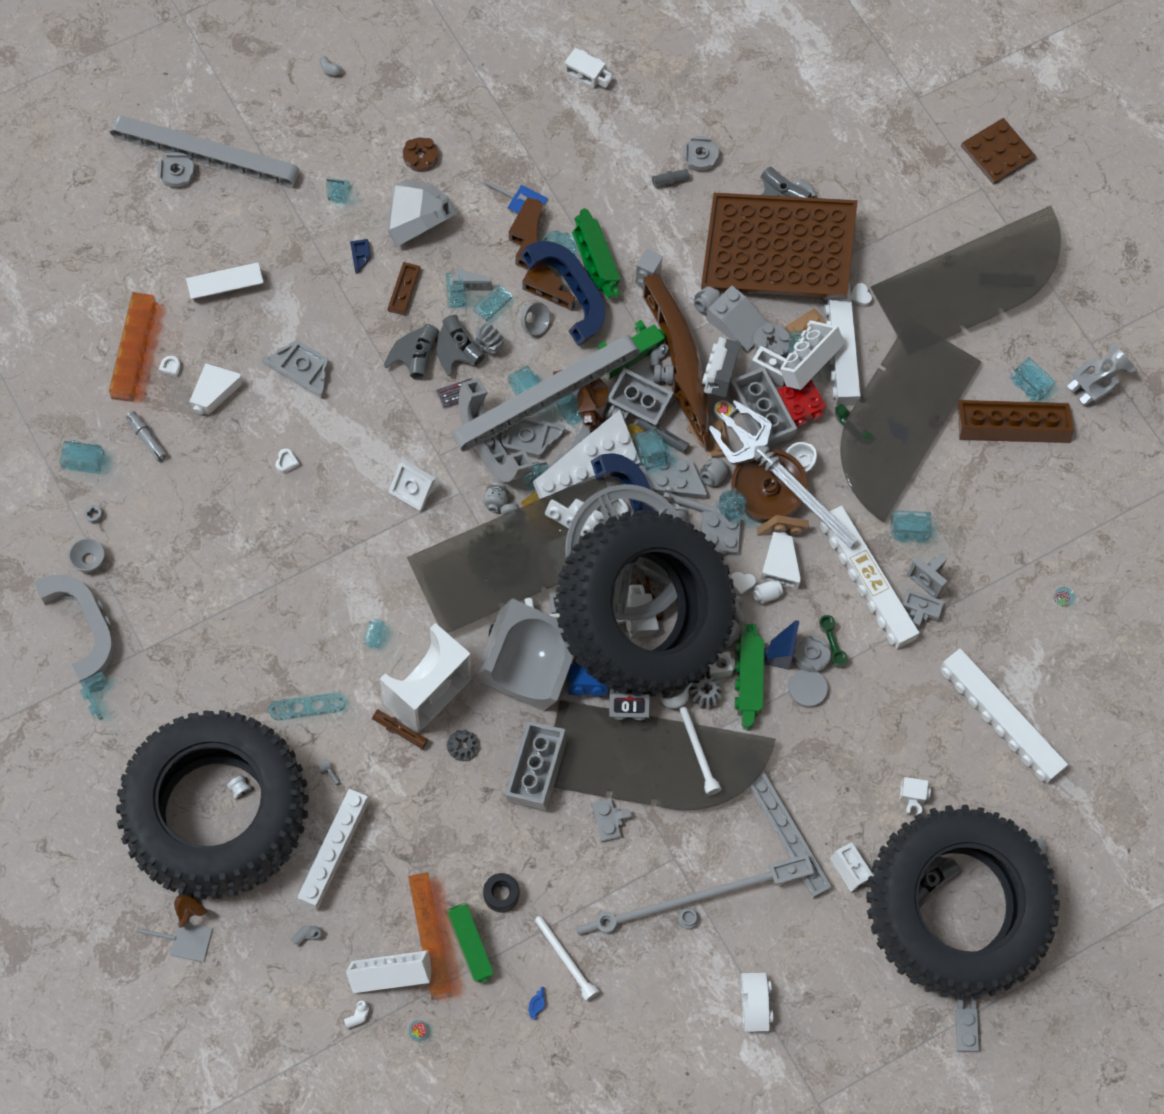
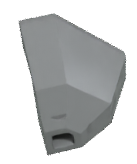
M405 179L394 185L392 189L388 233L397 247L456 215L457 212L449 197L433 184Z

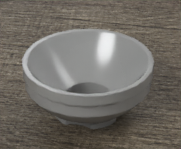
M531 302L526 305L521 313V326L523 330L530 335L537 336L543 334L550 323L548 307L541 302ZM531 312L532 320L528 323L526 317Z
M91 538L80 539L69 550L70 563L80 572H93L104 562V549L97 540ZM86 555L94 556V560L90 564L84 563L83 558Z

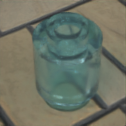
M379 619L369 621L363 637L365 646L378 649L379 645H382L387 630L384 621Z

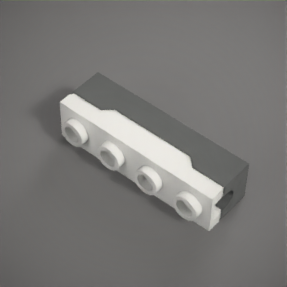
M719 337L718 343H714L702 384L705 385L704 392L726 397L741 342Z

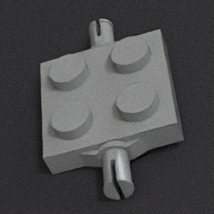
M718 501L717 512H702L701 531L706 534L705 539L707 541L711 540L716 545V552H721V554H737L741 516L725 513L726 502Z

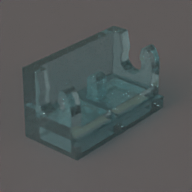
M446 273L448 308L466 307V287L463 285L461 274L458 275L459 281L453 282L451 273Z

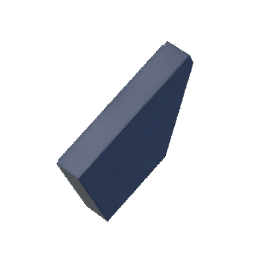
M368 239L350 241L355 274L359 273L371 258Z

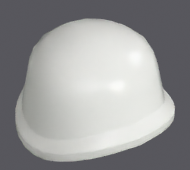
M797 442L787 449L786 452L800 462L805 473L815 467L817 452L811 444Z

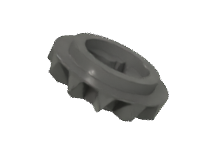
M466 729L457 730L450 734L447 741V750L457 760L471 759L478 751V739L473 732L471 733ZM467 740L466 746L468 747V749L465 747H461V749H458V741L463 742Z

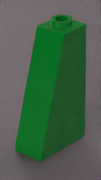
M461 903L444 910L472 980L479 983L490 980V975L494 973L467 904Z

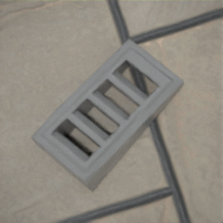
M456 269L453 278V289L491 290L492 278Z

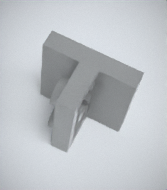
M941 553L938 558L934 556L926 564L917 556L913 560L907 576L930 596L937 599L947 583V580L940 575L947 557Z

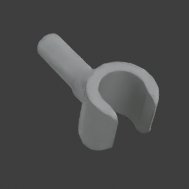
M328 760L318 762L321 773L327 771L335 785L340 783L333 773Z

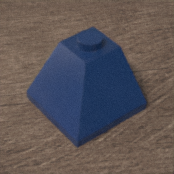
M795 620L773 638L769 647L765 646L764 658H767L765 665L789 669L799 627L798 620Z

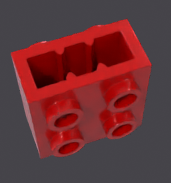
M812 379L801 390L787 386L777 389L797 427H802L808 421L813 419L816 421L824 416L826 405Z

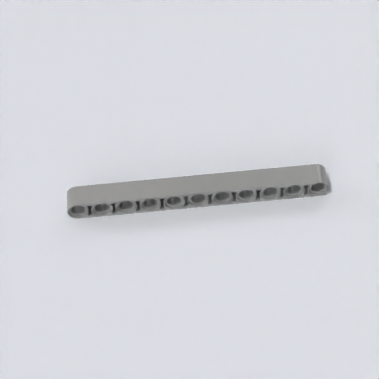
M122 115L116 116L110 129V134L120 140L169 154L174 152L183 153L191 160L285 187H294L300 172L296 165Z
M624 336L453 431L452 437L461 451H468L633 360L639 355L640 350L630 336Z

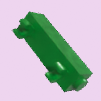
M642 320L636 322L634 329L637 335L633 336L632 340L640 350L639 355L607 373L606 376L610 379L622 372L623 368L627 369L629 366L650 355L651 351L656 347L664 344L665 335L663 331L658 329L655 324L646 328ZM605 342L600 343L598 350L607 346Z

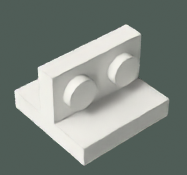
M403 459L398 466L389 493L421 511L425 506L428 496L437 490L439 483L435 481V477Z

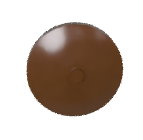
M770 449L769 453L774 452V457L778 456L780 458V464L807 489V476L800 462L787 452ZM754 460L737 465L731 481L732 495L739 509L747 516L758 521L767 522L776 515L789 517L803 504L773 472L765 470L766 465L760 466L761 461L756 462Z

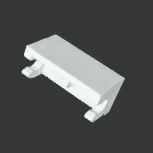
M852 842L836 850L829 858L850 892L856 890L860 885H865L868 882V877L873 876Z

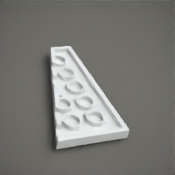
M620 410L533 481L539 499L596 479L591 460L599 455L615 453L631 459L636 464L640 463Z

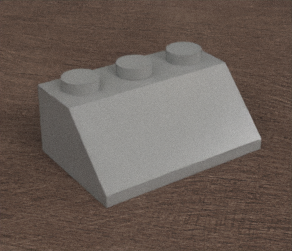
M623 368L608 396V402L657 426L667 413L675 395L674 392Z

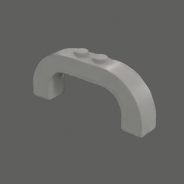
M479 378L463 382L461 385L459 412L463 425L484 414V400L488 392ZM496 435L475 446L489 471L502 482L525 477L532 470L533 463L525 451L508 455Z
M51 575L35 581L34 584L44 605L61 598L72 599L80 605L93 632L95 645L92 652L86 658L73 663L72 666L83 687L95 682L107 671L114 655V642L108 629L111 627L108 617H103L101 611L104 609L100 601H95L88 587L80 580L71 576Z

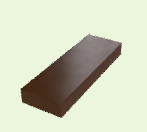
M403 262L387 308L388 312L406 315L421 266Z

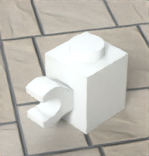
M904 777L901 782L899 801L908 803L906 807L907 815L911 811L910 808H915L917 815L921 814V805L925 803L926 799L929 800L931 788L928 787V781Z

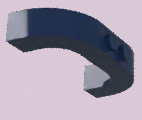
M539 241L526 246L520 256L529 270L539 265H550L556 268L562 274L584 311V319L575 323L569 330V333L577 346L586 343L601 328L605 318L604 301L596 284L591 280L587 270L582 266L578 258L566 247L550 241Z
M608 453L599 455L591 460L596 479L612 477L620 481L622 485H637L650 489L647 478L640 467L623 455ZM629 499L633 513L644 510L646 515L647 512L655 511L640 501Z

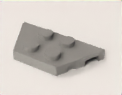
M295 340L288 346L276 350V353L271 356H264L262 358V363L320 398L323 396L328 366L327 357L302 342Z
M528 417L499 434L504 450L516 453L525 451L528 456L540 458L565 432L566 426Z
M654 456L643 471L650 489L656 493L664 494L666 487H672L674 489L672 494L706 499V490L692 460Z

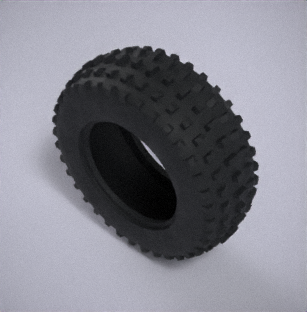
M644 510L636 511L632 516L630 511L622 513L619 519L616 516L609 517L605 522L606 525L602 522L598 523L593 528L594 533H585L582 537L584 542L574 545L572 548L574 553H570L565 560V563L568 565H563L562 571L559 574V577L562 579L558 580V585L560 586L556 588L558 593L555 599H559V602H555V607H558L556 608V614L560 615L557 618L558 627L563 629L561 633L563 641L568 642V651L571 655L577 656L576 663L583 666L584 669L587 668L585 672L588 675L598 679L597 681L601 684L605 683V686L617 690L619 688L618 692L620 693L633 691V696H641V693L647 692L650 697L656 696V693H659L660 690L662 695L670 694L674 690L673 687L676 690H681L687 686V681L693 683L699 679V673L703 674L710 670L708 665H713L718 661L720 657L717 654H722L727 645L725 641L730 639L732 632L730 628L734 626V622L731 620L735 618V615L732 613H736V607H733L735 604V599L733 598H736V593H732L734 582L733 578L729 579V567L723 564L724 558L721 552L715 551L716 545L711 540L707 541L705 539L706 534L694 529L695 526L693 524H686L682 518L675 517L673 519V515L661 513L659 516L658 511L647 512L645 515ZM635 557L648 559L660 566L670 577L678 598V615L675 626L668 638L653 650L644 649L633 643L622 632L613 610L615 582L621 570Z
M205 710L203 715H199L196 712L189 713L186 719L183 716L173 719L174 724L170 725L168 722L158 728L159 733L154 731L152 735L147 736L146 740L148 742L144 741L141 747L138 746L135 750L136 753L132 756L133 761L128 760L125 770L127 774H122L121 787L123 789L117 790V796L121 804L116 806V813L120 814L122 818L118 820L117 827L124 829V835L121 840L124 845L128 844L130 858L135 857L138 863L137 867L141 871L145 870L144 872L150 875L151 881L154 882L156 880L158 884H163V888L167 890L170 888V891L173 892L179 889L178 893L181 896L191 897L193 893L194 897L199 899H206L207 895H211L212 899H222L223 894L234 897L238 896L239 890H242V892L253 890V884L257 886L262 883L264 884L268 881L267 875L271 877L280 871L278 866H282L291 858L289 854L293 851L292 847H298V833H304L305 827L302 826V819L308 818V811L304 810V804L309 802V795L304 794V788L308 785L306 779H302L301 772L303 768L301 764L297 765L296 754L293 750L290 751L286 741L283 738L280 739L281 737L277 733L275 734L272 728L269 729L268 726L262 725L261 722L255 721L252 717L246 720L245 715L235 712L234 716H231V713L225 712V710H219V714H214V711ZM211 764H227L244 770L259 784L261 799L255 818L243 833L223 844L200 846L185 842L168 829L166 822L168 799L174 787L184 776L199 767Z
M952 805L945 806V811L938 812L936 808H932L929 810L930 814L924 815V817L921 814L914 816L915 820L911 821L910 825L904 822L901 825L902 828L897 831L898 835L893 832L889 836L890 839L886 842L888 847L883 845L879 849L878 857L880 860L875 859L872 864L871 871L874 872V876L868 877V887L871 888V892H866L867 903H871V908L867 910L868 919H873L874 922L870 926L873 935H878V942L876 944L880 950H886L884 953L887 955L885 957L889 963L895 962L894 965L898 968L897 972L901 975L906 973V976L911 978L909 982L916 985L919 982L923 986L926 985L924 991L931 992L932 989L941 991L940 996L945 998L948 996V993L956 994L957 1000H963L964 995L971 996V994L973 999H981V995H986L987 992L990 996L997 995L996 991H1002L1003 988L1005 991L1011 989V985L1013 986L1017 983L1016 979L1019 982L1024 981L1025 977L1030 974L1029 970L1034 971L1037 968L1036 965L1041 962L1038 957L1044 958L1049 949L1046 944L1052 943L1056 933L1052 931V927H1057L1059 916L1055 915V911H1059L1060 900H1055V895H1058V884H1053L1052 882L1055 879L1053 868L1048 869V857L1045 853L1040 854L1041 849L1038 846V842L1036 840L1031 842V837L1027 834L1028 832L1024 828L1019 831L1020 827L1016 824L1014 825L1015 822L1008 819L1006 821V818H999L1000 813L998 812L993 814L991 812L984 813L985 808L978 807L977 810H969L968 805H962L961 809L954 810ZM955 853L976 858L988 866L1001 883L1006 901L1004 922L994 940L979 951H963L944 944L930 932L923 921L918 904L920 881L929 864L940 855Z

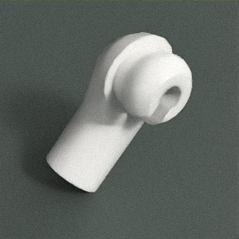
M365 1001L357 1002L354 1015L344 1019L347 1029L365 1022L369 1013V1006Z

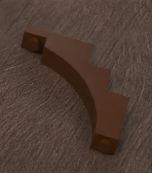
M527 197L508 232L509 241L521 245L515 256V265L528 270L522 281V290L572 311L575 306V296L570 292L562 291L563 281L550 270L548 265H539L529 270L520 256L526 246L538 242V227L544 213V204L541 201Z

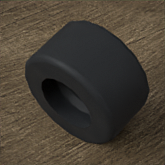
M498 873L489 877L483 889L484 902L488 908L502 913L515 907L520 895L519 885L515 878L505 873ZM502 885L508 888L509 896L505 900L495 898L493 892L497 886Z

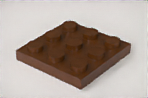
M1004 118L961 144L962 149L993 185L1035 160L1036 157Z

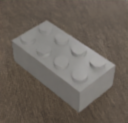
M765 367L730 381L729 391L733 399L772 423L773 430L769 448L795 438L797 427ZM749 414L742 415L752 435H757L762 426Z
M527 721L505 793L508 802L547 811L568 741L565 729Z

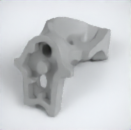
M1114 343L1110 345L1109 350L1111 352L1099 361L1093 359L1071 374L1074 378L1067 386L1073 393L1081 387L1086 391L1078 398L1085 406L1093 401L1097 403L1120 383L1118 379L1112 378L1116 374L1123 371L1133 373L1138 370ZM1109 363L1110 370L1104 372L1103 366ZM1095 367L1094 373L1089 374V368ZM1109 380L1110 384L1103 388L1101 386L1102 383Z

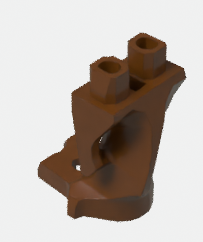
M562 370L554 371V372H553V375H555L556 373H558V372H560V371H562ZM601 378L580 388L577 394V404L579 407L577 413L582 417L583 424L589 426L591 433L606 421L604 410L608 402V388Z

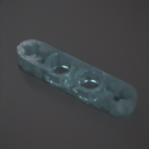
M335 692L277 700L269 705L268 711L272 719L286 720L340 712L345 708L346 701L341 693ZM338 698L339 701H342L339 703V706H335L333 703L334 699ZM325 699H328V703H331L328 704L329 708H326ZM316 700L323 703L322 707L318 710L311 707L312 703ZM300 703L303 709L300 712H294L292 706ZM285 705H288V709H289V712H290V713H288V714H287L286 710H283V709H286V706H285ZM277 706L281 709L278 715L274 712Z

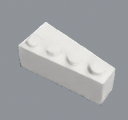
M811 320L808 322V329L802 332L800 342H796L793 353H789L780 368L787 387L801 390L844 345L838 326Z

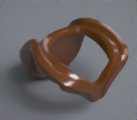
M191 894V897L178 895L174 901L175 911L179 919V928L187 925L191 915L203 916L208 913V910L200 905L193 894Z

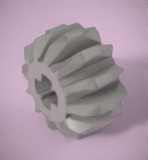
M484 323L473 333V340L476 342V345L480 347V350L482 349L490 355L499 351L504 345V337L491 324Z
M703 675L702 680L699 678L695 681L696 683H692L690 687L693 690L689 694L694 696L692 699L693 703L699 701L698 706L702 707L705 704L707 709L710 708V703L716 706L717 700L722 699L720 693L723 692V688L718 687L720 681L713 682V676L709 680L706 675ZM703 689H707V692H709V694H705V691L703 692Z

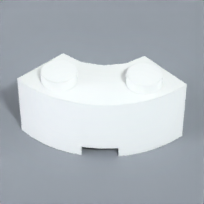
M741 973L744 1032L769 1031V1023H773V1011L769 1010L768 993H771V981H767L766 973Z

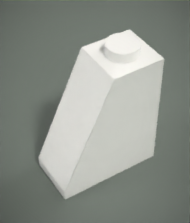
M205 364L189 401L191 410L200 415H210L242 385L241 374Z
M773 532L760 580H778L782 586L798 589L801 579L792 536H788L785 532Z

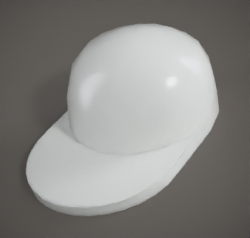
M687 681V686L681 690H676L673 687L674 690L666 695H662L660 690L659 697L662 704L667 708L683 706L688 701V689L692 683Z

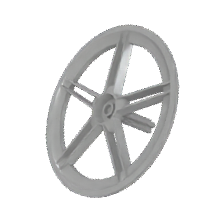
M627 484L605 488L588 498L575 513L567 533L566 558L570 553H574L572 548L575 544L579 543L580 534L585 522L597 508H600L605 522L608 520L609 514L604 504H606L611 517L616 516L619 519L610 502L612 500L632 499L640 501L658 511L659 516L661 513L673 515V519L681 517L665 498L648 488ZM635 557L621 570L616 581L613 604L616 619L635 621L652 617L665 610L677 598V593L671 579L643 565V562L646 561L667 574L656 563L642 557ZM633 565L668 583L664 590L650 602L636 607H626ZM623 572H626L621 606H619Z

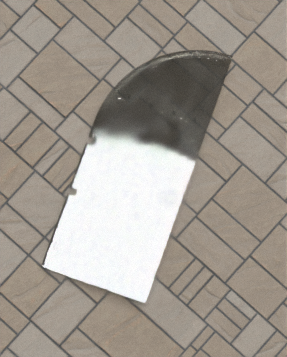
M1048 206L871 286L873 294L907 355L909 356L962 332L960 326L963 324L966 329L999 315L998 308H1002L1006 312L1035 296L1049 281L1059 260L1061 232L1058 219L1052 206Z
M912 319L907 321L882 361L881 366L886 368L885 371L878 368L860 396L865 400V403L857 401L851 410L841 436V463L846 480L860 503L882 522L886 520L982 362ZM869 431L873 434L868 439L862 438Z
M592 476L408 556L407 560L438 626L446 633L452 632L499 611L500 607L498 604L501 602L506 605L512 598L520 602L541 592L539 586L544 584L546 590L558 585V580L562 579L559 577V574L562 571L563 565H567L565 563V548L569 528L546 516L545 511L551 500L560 503L566 508H569L575 499L585 502L598 491L607 488L604 477L596 479V476ZM604 504V505H605V508H606V510H607V512H608V514H609V517H610V512H609V510H608L606 504ZM580 535L579 542L583 543V536Z
M560 700L554 727L565 729L568 741L554 788L603 797L606 796V791H612L611 798L651 805V799H657L656 806L675 810L706 809L723 804L750 787L768 764L776 739L693 724L711 774L716 781H719L722 789L717 794L706 795L704 789L706 780L684 722L653 716L645 717L644 720H635L633 717L617 720L609 717L608 708Z

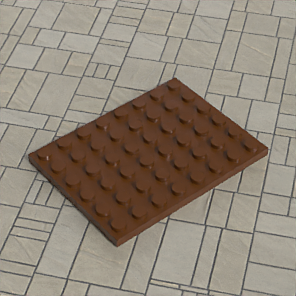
M714 192L701 290L710 286L718 291H727L733 286L743 293L847 299L858 200Z

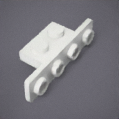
M575 499L571 506L566 508L560 503L551 500L545 515L569 528L575 513L584 502ZM595 510L589 516L583 526L581 536L588 532L594 533L593 528L598 523L606 524L601 512Z

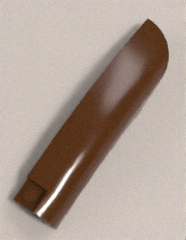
M659 274L644 277L642 297L660 329L663 331L666 344L669 347L674 373L672 392H674L678 404L704 450L707 452L709 451L710 443L708 396L704 392L705 385L702 384L704 371L694 336L663 277Z

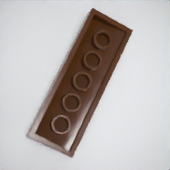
M958 400L959 440L1071 442L1074 429L1069 403Z

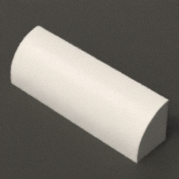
M258 262L186 278L191 300L263 284Z
M428 950L351 961L346 970V975L353 993L429 983L431 979V961Z

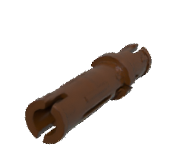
M377 709L372 716V720L386 727L387 731L396 733L421 750H423L429 740L397 721L396 717L392 718L380 711V709Z

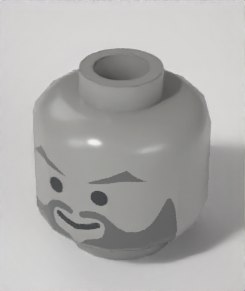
M705 287L695 295L694 306L699 312L707 314L708 308L721 294L713 287Z
M711 458L700 469L702 481L707 485H719L728 476L727 464L721 459Z
M493 483L487 486L483 497V504L490 512L497 513L502 506L507 505L510 493L506 486L500 483Z

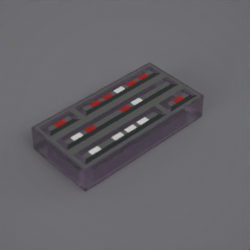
M472 378L437 389V395L442 407L445 408L459 403V392L462 383L470 381Z

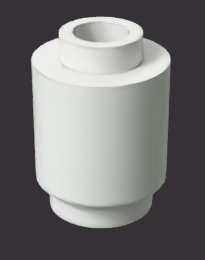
M771 580L757 585L753 591L754 599L761 604L775 600L780 595H783V589L778 580Z

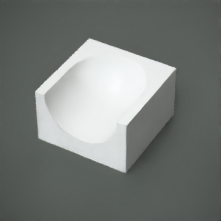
M436 623L430 628L431 645L427 654L405 680H396L386 673L380 678L383 704L418 734L472 680L471 654Z

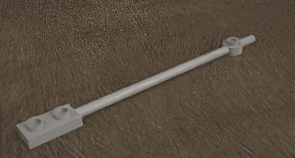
M808 854L770 864V872L616 916L610 912H602L598 915L595 922L578 926L576 930L578 935L597 929L602 933H611L615 930L618 923L772 879L776 886L813 875V868ZM605 920H608L610 922V925L608 927H605L602 924Z

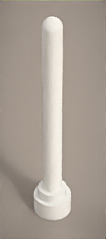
M681 707L682 719L706 780L704 786L706 795L717 794L722 790L719 781H716L711 774L688 709Z
M537 916L535 918L536 924L581 986V995L585 1001L594 998L599 993L597 987L587 982L541 916Z

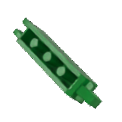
M581 209L580 215H577L574 219L576 227L572 234L583 263L597 289L603 290L607 299H616L620 295L617 284L621 279L598 220L593 219L588 209Z
M744 624L743 634L735 646V653L739 654V660L735 661V672H738V679H735L734 689L738 690V697L734 698V709H737V716H741V725L745 730L753 727L755 717L761 713L763 708L764 640L757 635L756 624Z

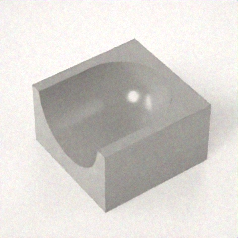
M512 598L499 610L473 680L544 711L558 700L574 657L567 649L569 646L568 642L563 641L561 636L563 629L558 627L557 618Z

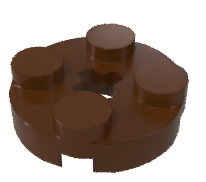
M419 137L406 141L403 148V161L407 167H411L416 172H425L432 169V166L438 162V148L431 138ZM418 152L425 153L423 154V157H419V155H416Z

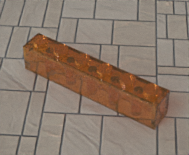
M132 292L109 387L111 399L134 402L135 396L139 394L138 382L143 377L142 365L147 360L146 348L151 343L150 330L154 329V313L157 314L159 307L154 295Z
M426 872L408 876L422 951L428 950L431 961V979L428 983L431 1000L452 997L429 874Z

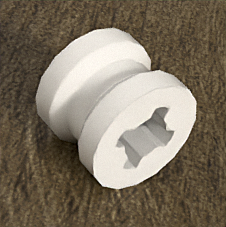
M244 775L232 779L227 784L228 789L233 791L235 800L244 796L243 792L247 794L252 791V787L247 785Z

